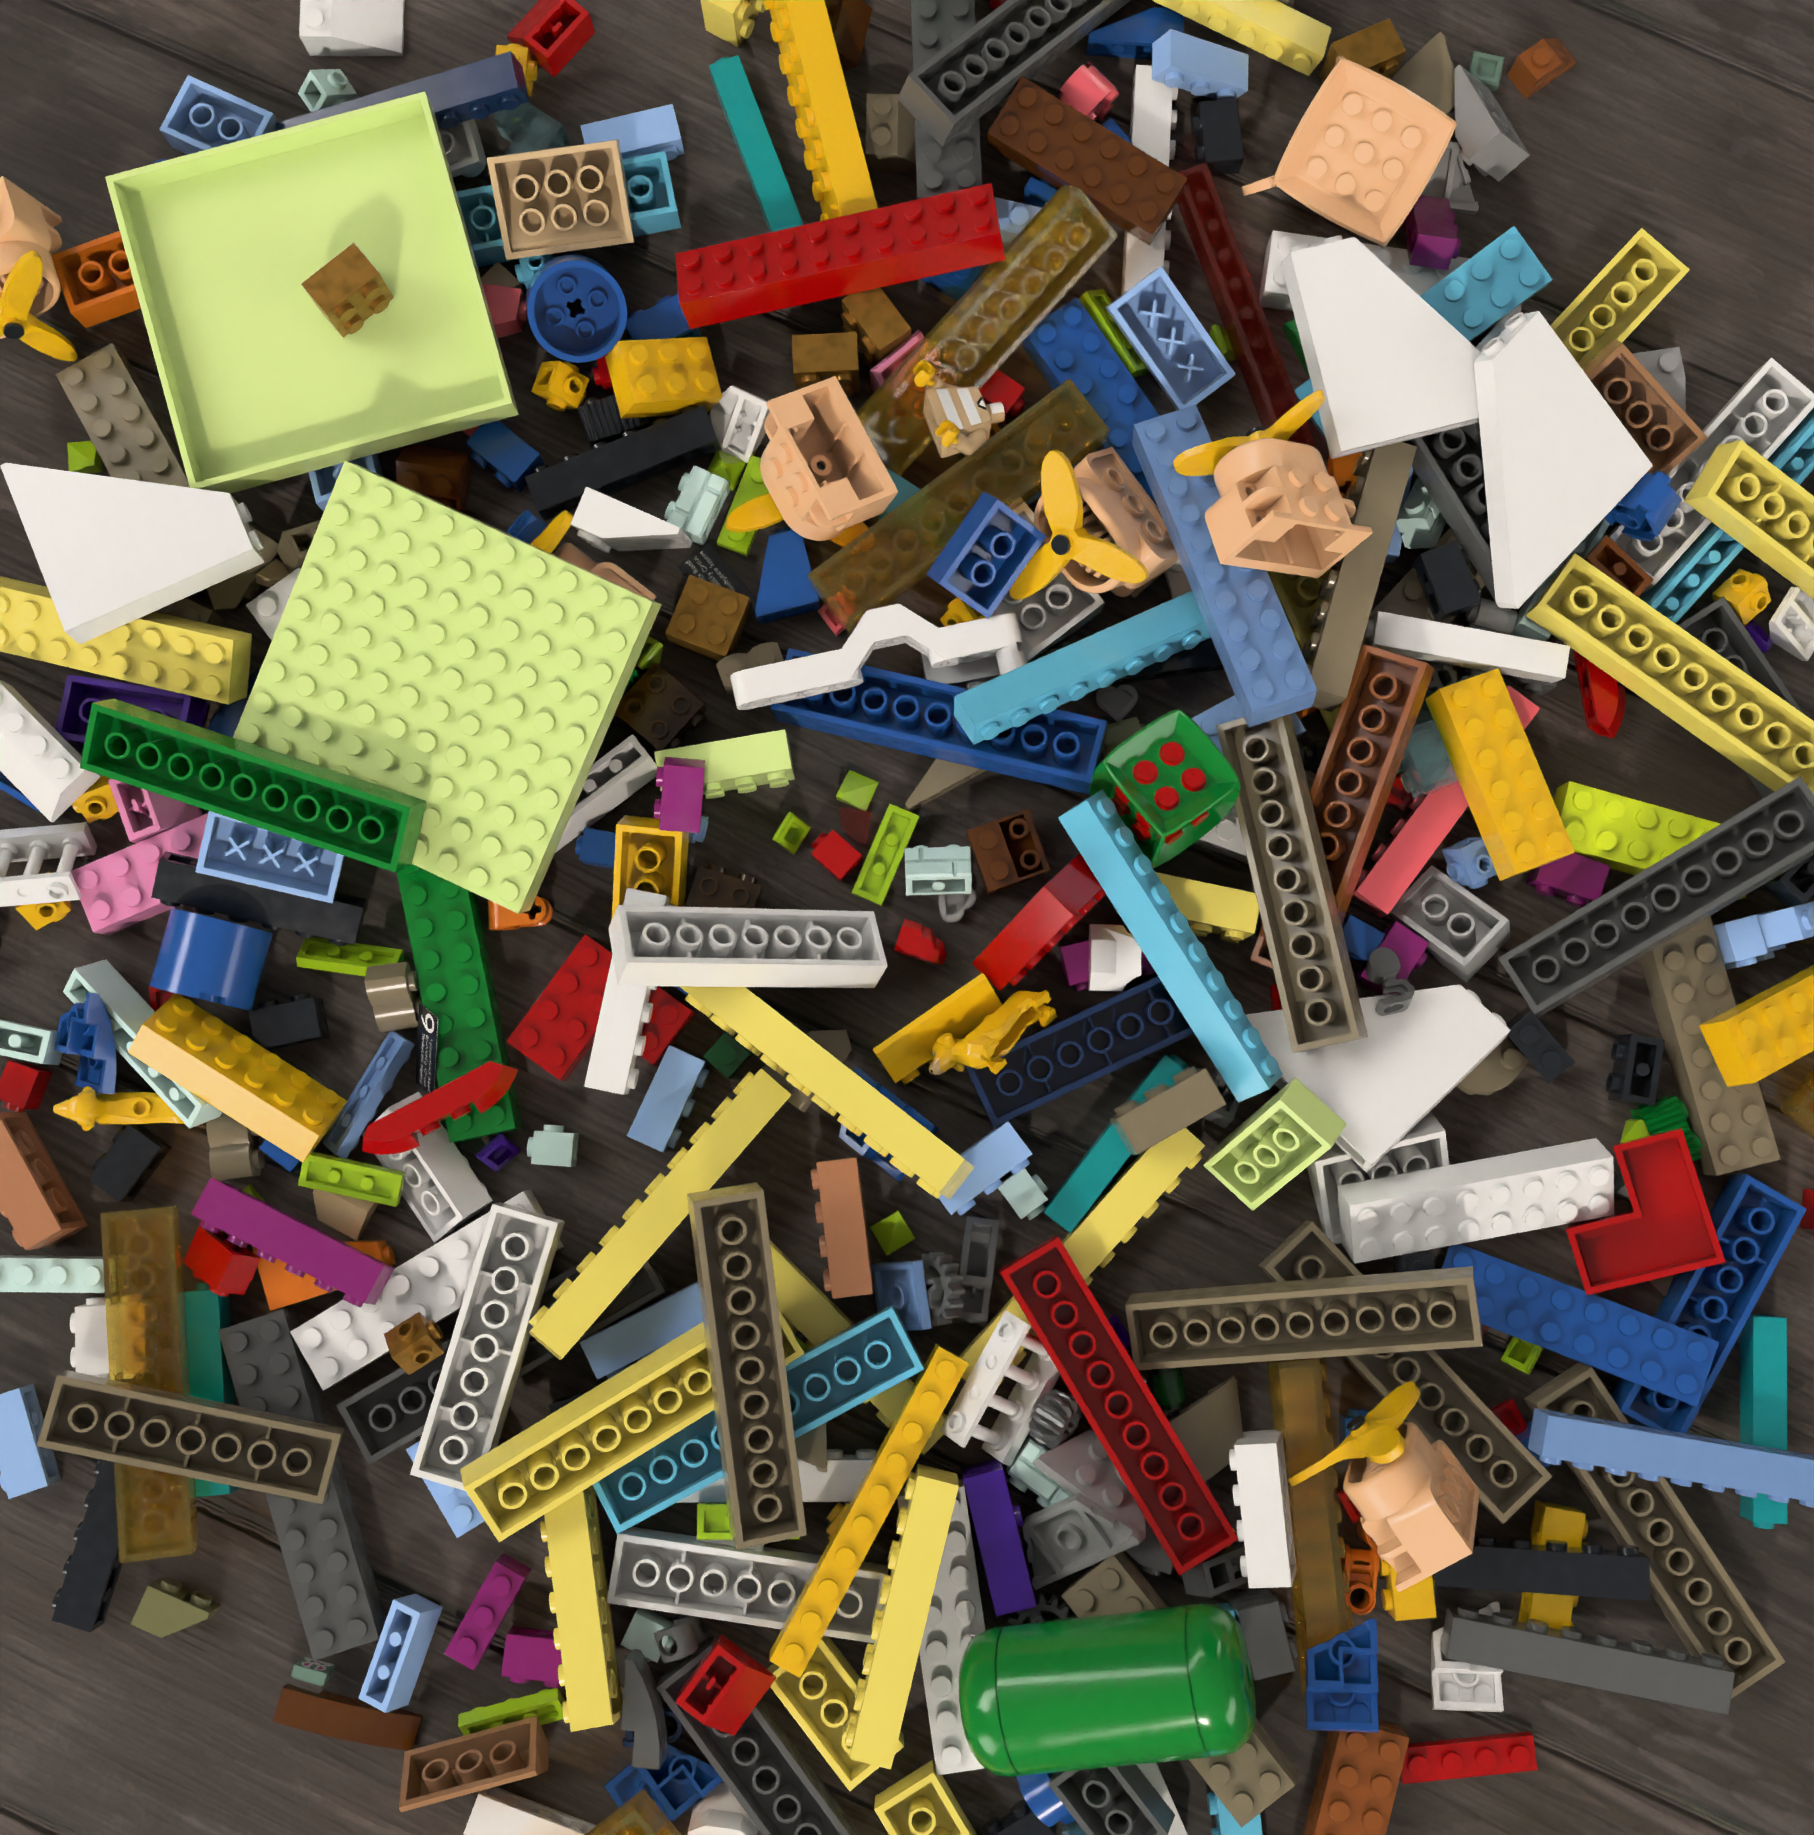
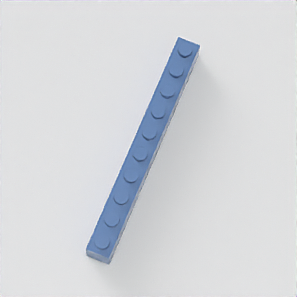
M1534 1408L1528 1449L1540 1456L1539 1460L1542 1462L1561 1465V1460L1570 1461L1572 1466L1593 1471L1594 1466L1605 1467L1606 1472L1619 1476H1626L1627 1471L1636 1472L1639 1478L1659 1482L1660 1477L1670 1478L1671 1483L1685 1487H1692V1482L1702 1483L1703 1488L1722 1493L1725 1487L1735 1489L1736 1494L1751 1498H1757V1493L1767 1494L1768 1499L1781 1503H1789L1790 1498L1798 1499L1799 1504L1814 1508V1455Z

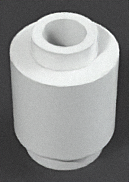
M1480 598L1481 602L1472 610L1466 612L1465 621H1468L1469 625L1472 623L1507 634L1512 633L1517 619V611L1511 610V608H1499L1496 602Z

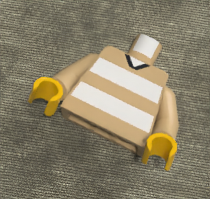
M921 360L913 368V373L916 374L914 378L915 384L918 387H926L923 414L941 458L960 452L965 455L973 454L989 441L991 424L1005 420L1003 404L1001 402L985 404L978 388L958 387L947 384L935 375L934 367L926 360Z

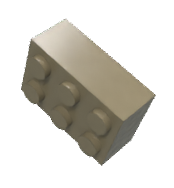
M1194 1066L1188 1067L1172 1076L1174 1083L1166 1086L1165 1083L1158 1084L1145 1091L1143 1095L1146 1099L1139 1103L1136 1100H1130L1114 1109L1117 1115L1110 1120L1129 1154L1138 1155L1226 1105L1206 1068L1196 1070Z

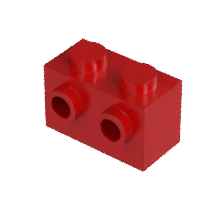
M199 1226L183 1263L193 1271L192 1275L195 1278L205 1281L210 1286L209 1290L224 1297H228L230 1293L244 1295L254 1277L261 1258L248 1247L243 1248L228 1241L227 1239L230 1234L219 1230L218 1234Z

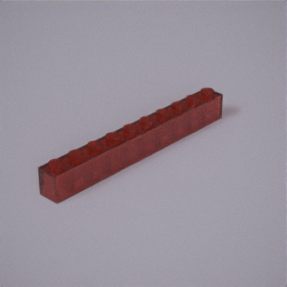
M1203 163L1178 172L1188 179L1185 189L1177 201V205L1262 427L1267 430L1299 402L1207 163ZM1306 422L1288 439L1291 442L1315 447Z

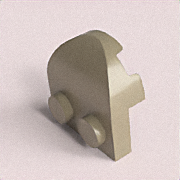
M1505 1038L1457 1087L1468 1095L1479 1094L1489 1096L1508 1086L1530 1061Z

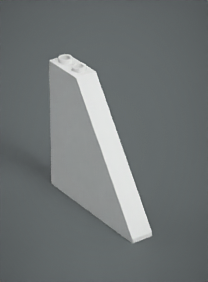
M1340 235L1333 236L1324 240L1322 245L1311 247L1310 243H1304L1290 249V253L1281 262L1313 391L1322 390L1325 396L1324 403L1318 411L1331 459L1479 423L1474 362L1482 353L1356 237L1342 239Z
M1540 311L1525 314L1520 312L1511 317L1505 324L1506 329L1483 346V353L1474 362L1495 601L1499 608L1519 609L1653 466Z
M12 463L0 465L63 629L79 645L264 563L260 552L264 548L263 542L256 530L251 531L248 522L253 521L252 516L244 502L238 504L230 493Z
M1460 984L1416 990L1408 1009L1385 1016H1380L1375 1011L1378 1001L1399 996V993L1360 998L1359 1001L1368 1034L1367 1038L1297 1053L1292 1052L1283 1009L1247 1014L1246 1017L1259 1032L1261 1040L1270 1055L1278 1062L1279 1069L1283 1075L1277 1080L1275 1085L1281 1090L1296 1077L1346 1123V1126L1335 1143L1367 1172L1478 1066L1511 1031L1506 1027L1504 1019L1497 1013H1491L1484 1007L1478 995L1473 991L1466 990Z

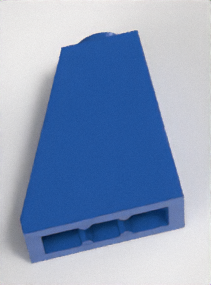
M790 527L780 528L775 531V534L768 537L755 607L759 625L820 609L819 598L803 537L794 532Z

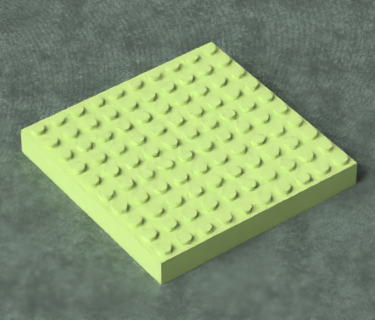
M425 91L105 177L190 488L234 493L344 463V461L348 462L519 415L434 110ZM352 243H355L380 273L394 298L384 311L378 314L374 313L366 319L360 330L353 334H347L343 338L318 309L301 283Z
M344 461L233 738L427 801L412 864L518 914L530 911L662 604L366 468Z

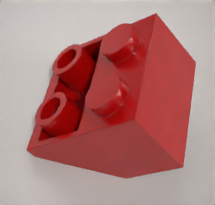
M539 0L506 37L511 43L528 47L532 60L536 61L541 68L554 78L595 34L590 13L575 0Z
M721 1634L681 1688L675 1703L703 1725L734 1736L775 1681L776 1676Z

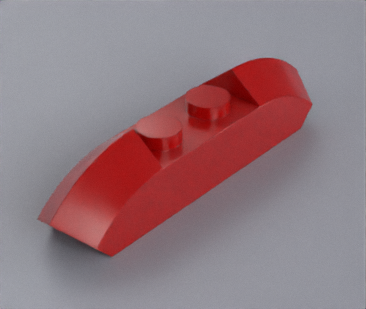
M1572 649L1587 728L1597 735L1614 739L1624 717L1626 705L1625 687L1618 686L1616 679Z
M489 1061L367 1126L363 1137L362 1152L379 1155L406 1152L420 1146L418 1133L421 1132L422 1136L433 1133L441 1128L440 1121L450 1116L453 1120H456L472 1111L471 1105L475 1104L480 1113H483L496 1104L507 1092L515 1079L518 1069Z

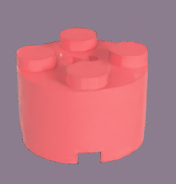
M1089 61L1086 66L1084 64L1081 65L1059 89L1061 91L1059 95L1061 101L1094 121L1097 117L1103 120L1114 106L1112 103L1119 95L1117 88Z

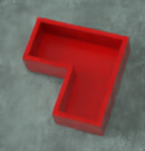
M1080 853L1028 902L972 962L999 991L1009 982L1015 986L1028 973L1024 967L1030 971L1061 940L1064 934H1067L1106 895Z
M585 934L506 1041L560 1081H567L594 1043L613 955L612 952ZM657 986L656 990L651 989L648 1003H653L652 1015L649 1023L644 1022L641 1035L646 1036L645 1048L641 1057L655 1066L659 1065L668 1046H672L696 1014L659 986Z
M1681 1127L1614 1144L1615 1155L1633 1210L1566 1227L1586 1295L1726 1263Z

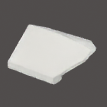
M734 385L722 393V398L711 409L709 414L710 421L722 448L720 451L746 463L749 462L751 455L754 456L766 433L764 421L770 413L766 400Z
M1791 587L1769 621L1770 639L1773 643L1802 661H1808L1814 652V599L1800 590L1799 587Z

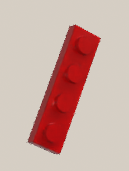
M1529 1731L1410 1743L1407 1747L1399 1780L1402 1784L1535 1771L1538 1769L1534 1737Z

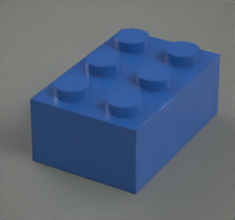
M983 491L926 575L989 619L1047 536L1000 500Z

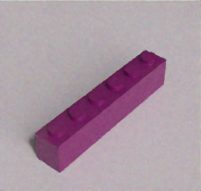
M209 1179L191 1212V1215L201 1219L199 1226L216 1234H218L219 1230L230 1234L227 1239L228 1241L240 1247L246 1248L248 1244L258 1249L257 1256L272 1263H275L276 1259L287 1263L285 1270L302 1278L305 1274L316 1278L314 1285L328 1292H333L334 1288L345 1293L343 1297L345 1301L358 1307H362L363 1303L376 1305L395 1269L218 1179Z

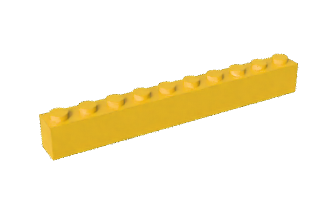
M935 1344L924 1365V1370L920 1372L773 1644L769 1655L770 1662L799 1678L802 1676L969 1363L963 1358Z

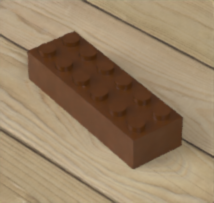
M1024 77L1020 78L987 133L989 147L1068 196L1086 205L1089 209L1149 246L1182 195L1188 179Z

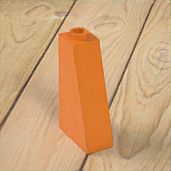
M386 1240L343 1241L392 1267L396 1264L393 1248L390 1245L387 1246ZM252 1246L253 1252L256 1254L258 1249ZM261 1258L257 1266L270 1311L330 1293L314 1285L316 1278L305 1274L302 1278L285 1270L287 1263L279 1259L272 1263Z

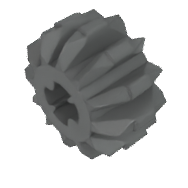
M1056 1389L1044 1395L1041 1403H1038L1037 1409L1032 1413L1033 1418L1029 1422L1030 1436L1035 1438V1441L1042 1446L1049 1447L1050 1449L1067 1442L1074 1435L1075 1429L1079 1426L1078 1421L1082 1417V1411L1075 1398L1068 1393Z

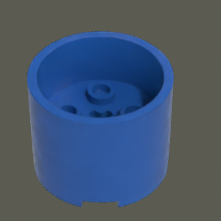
M565 255L554 258L543 264L535 272L528 285L526 311L531 330L541 346L555 357L569 362H590L609 353L621 339L627 321L625 297L610 272L597 261L581 255ZM578 298L583 310L582 312L576 311L572 315L570 314V308L566 304L568 301L574 302Z
M171 908L149 986L231 1007L252 1010L273 933Z

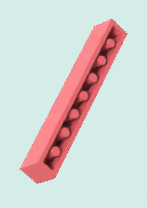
M1508 685L1506 688L1525 730L1540 708ZM1450 759L1443 768L1438 766L1427 779V782L1431 785L1424 794L1419 791L1408 805L1411 812L1405 819L1400 817L1391 827L1389 833L1393 836L1386 845L1380 843L1371 854L1370 859L1373 860V863L1367 871L1362 868L1352 897L1380 918L1390 913L1469 806Z

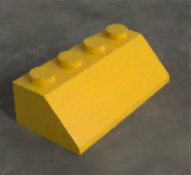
M981 973L872 1050L895 1084L902 1081L906 1085L921 1074L918 1071L919 1067L926 1062H929L931 1065L934 1059L932 1048L939 1036L944 1033H951L954 1038L964 1039L983 1022L986 1015L995 1012L1002 1006V1003L985 975Z

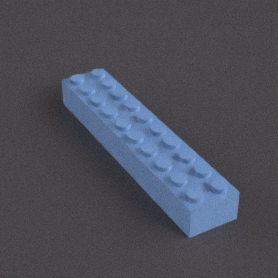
M1192 405L1134 424L1132 446L1249 728L1312 707L1317 688L1267 571L1220 564L1205 521L1206 510L1220 498L1214 481V475L1184 476L1177 473L1174 468L1173 460L1179 454L1193 447L1212 442L1197 406Z

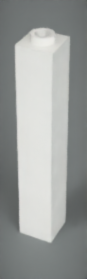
M1381 611L1369 616L1363 638L1365 639V645L1405 657L1482 671H1491L1498 668L1501 674L1549 683L1565 679L1570 646Z

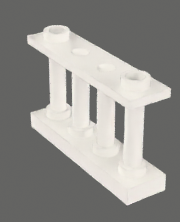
M87 822L0 830V907L80 900L82 895L71 871L76 857L95 855L97 844ZM61 858L55 873L39 874L44 859ZM28 861L23 875L6 877L11 862Z
M1005 1310L939 1431L963 1448L966 1447L971 1436L984 1441L981 1447L983 1450L1001 1463L1011 1467L1030 1432L1029 1422L1033 1418L1032 1413L1035 1412L1038 1403H1041L1044 1395L1052 1391L1060 1373L1040 1339L1027 1334L1031 1325ZM1020 1346L1033 1351L1024 1369L1011 1364ZM1004 1376L1017 1381L1008 1399L994 1394ZM987 1406L1001 1411L992 1429L978 1424Z

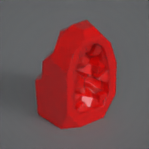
M904 919L894 951L931 964L942 965L947 957L944 942L935 937L933 929Z

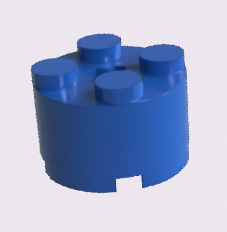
M1654 471L1652 474L1647 472L1604 519L1611 526L1615 521L1623 525L1622 533L1629 537L1642 541H1652L1655 536L1657 537L1662 532L1682 500L1674 489L1669 486L1671 479L1666 474L1660 471Z

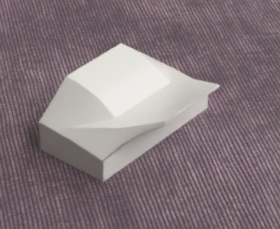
M1090 924L1088 991L1122 992L1127 983L1141 976V948L1132 934L1128 933L1123 925Z
M720 1783L702 1800L693 1805L687 1835H758V1828L726 1784Z

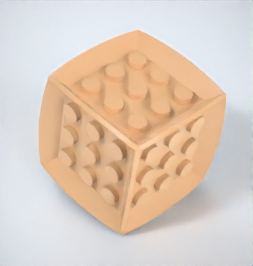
M1343 55L1338 56L1335 67L1320 87L1297 126L1275 174L1241 186L1243 195H1250L1277 186L1324 218L1361 237L1378 243L1380 248H1384L1404 222L1429 182L1458 125L1457 120H1453L1434 105L1402 85L1364 66L1345 59Z

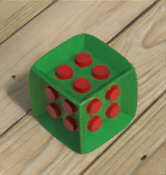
M1177 709L1157 718L1112 750L1096 767L1090 783L1089 795L1092 796L1103 789L1107 797L1114 803L1116 811L1126 827L1132 831L1134 840L1139 848L1150 860L1152 868H1155L1169 861L1212 830L1233 808L1240 794L1241 783L1231 764L1205 732L1187 714Z

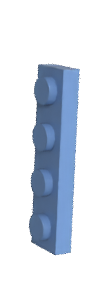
M389 1031L322 1142L336 1156L346 1159L351 1150L357 1146L360 1135L368 1122L374 1118L378 1105L384 1095L392 1088L394 1079L402 1065L409 1060L411 1050L415 1044L396 1031Z

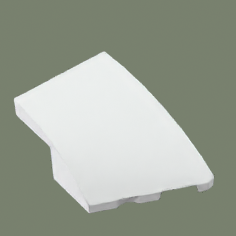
M1493 1602L1480 1609L1479 1614L1492 1616L1493 1612H1500L1499 1602ZM1444 1627L1434 1631L1431 1640L1432 1710L1503 1712L1501 1683L1503 1670L1447 1659L1441 1650Z

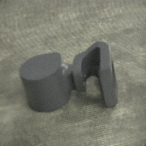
M1386 947L1375 949L1370 954L1365 969L1370 981L1383 985V994L1390 992L1400 994L1399 996L1378 1001L1375 1011L1380 1016L1400 1013L1408 1009L1415 992L1414 986L1407 980H1396L1401 964L1396 953Z
M680 1614L672 1619L674 1626L653 1633L664 1663L687 1657L697 1651L698 1643L704 1641L709 1636V1632L703 1625L701 1617ZM663 1636L674 1638L677 1645L676 1653L671 1654L665 1651L662 1646Z

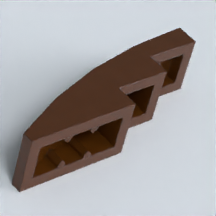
M286 1684L282 1688L272 1722L337 1739L409 1751L414 1747L423 1715L400 1708L384 1713L358 1698L355 1700L325 1690L316 1693Z

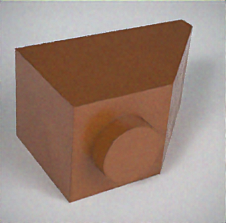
M1543 38L1517 57L1507 76L1523 97L1527 99L1572 68L1577 61L1559 38Z
M1608 535L1604 536L1584 558V560L1637 597L1654 580Z

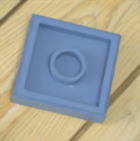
M922 1260L872 1264L871 1269L877 1312L893 1304L906 1331L931 1329Z

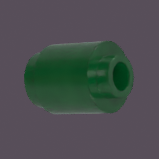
M1181 1367L1150 1369L1148 1377L1151 1391L1158 1405L1162 1406L1163 1411L1181 1408L1182 1402L1188 1399Z

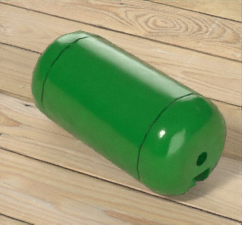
M1201 1603L995 1627L977 1634L968 1643L960 1663L959 1704L967 1743L977 1761L985 1769L999 1776L1013 1777L1224 1756L1240 1749L1249 1740L1255 1727V1688L1243 1631L1232 1614L1216 1604Z

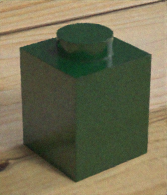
M725 1032L703 1057L724 1076L732 1079L753 1055L736 1041L734 1037Z

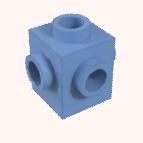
M1467 837L1442 849L1447 863L1448 876L1461 886L1476 889L1488 884L1487 879L1497 875L1482 837Z

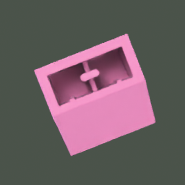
M115 779L108 780L130 842L139 843L202 816L199 807Z

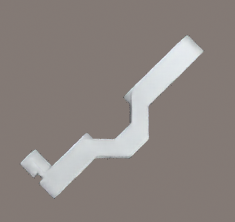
M901 604L867 610L842 649L749 668L731 674L730 680L738 710H748L857 686L863 682L861 668L873 650L903 643L929 657L932 668H943L996 656L1000 675H1003L1028 664L1025 651H1018V647L1023 644L1017 616L1014 613L992 616L989 619L983 618L938 628Z

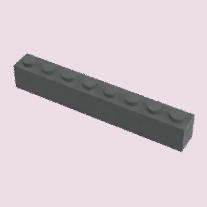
M1459 1605L1458 1609L1447 1607L1441 1642V1650L1447 1659L1729 1715L1735 1672L1719 1656L1702 1653L1701 1657L1688 1655L1689 1653L1686 1650L1677 1647L1667 1646L1666 1650L1653 1648L1651 1643L1633 1639L1630 1644L1620 1642L1617 1637L1607 1633H1597L1595 1637L1585 1635L1582 1630L1571 1626H1562V1629L1559 1630L1549 1628L1547 1623L1536 1619H1527V1623L1514 1621L1512 1616L1505 1613L1493 1612L1492 1616L1479 1614V1610L1469 1606Z

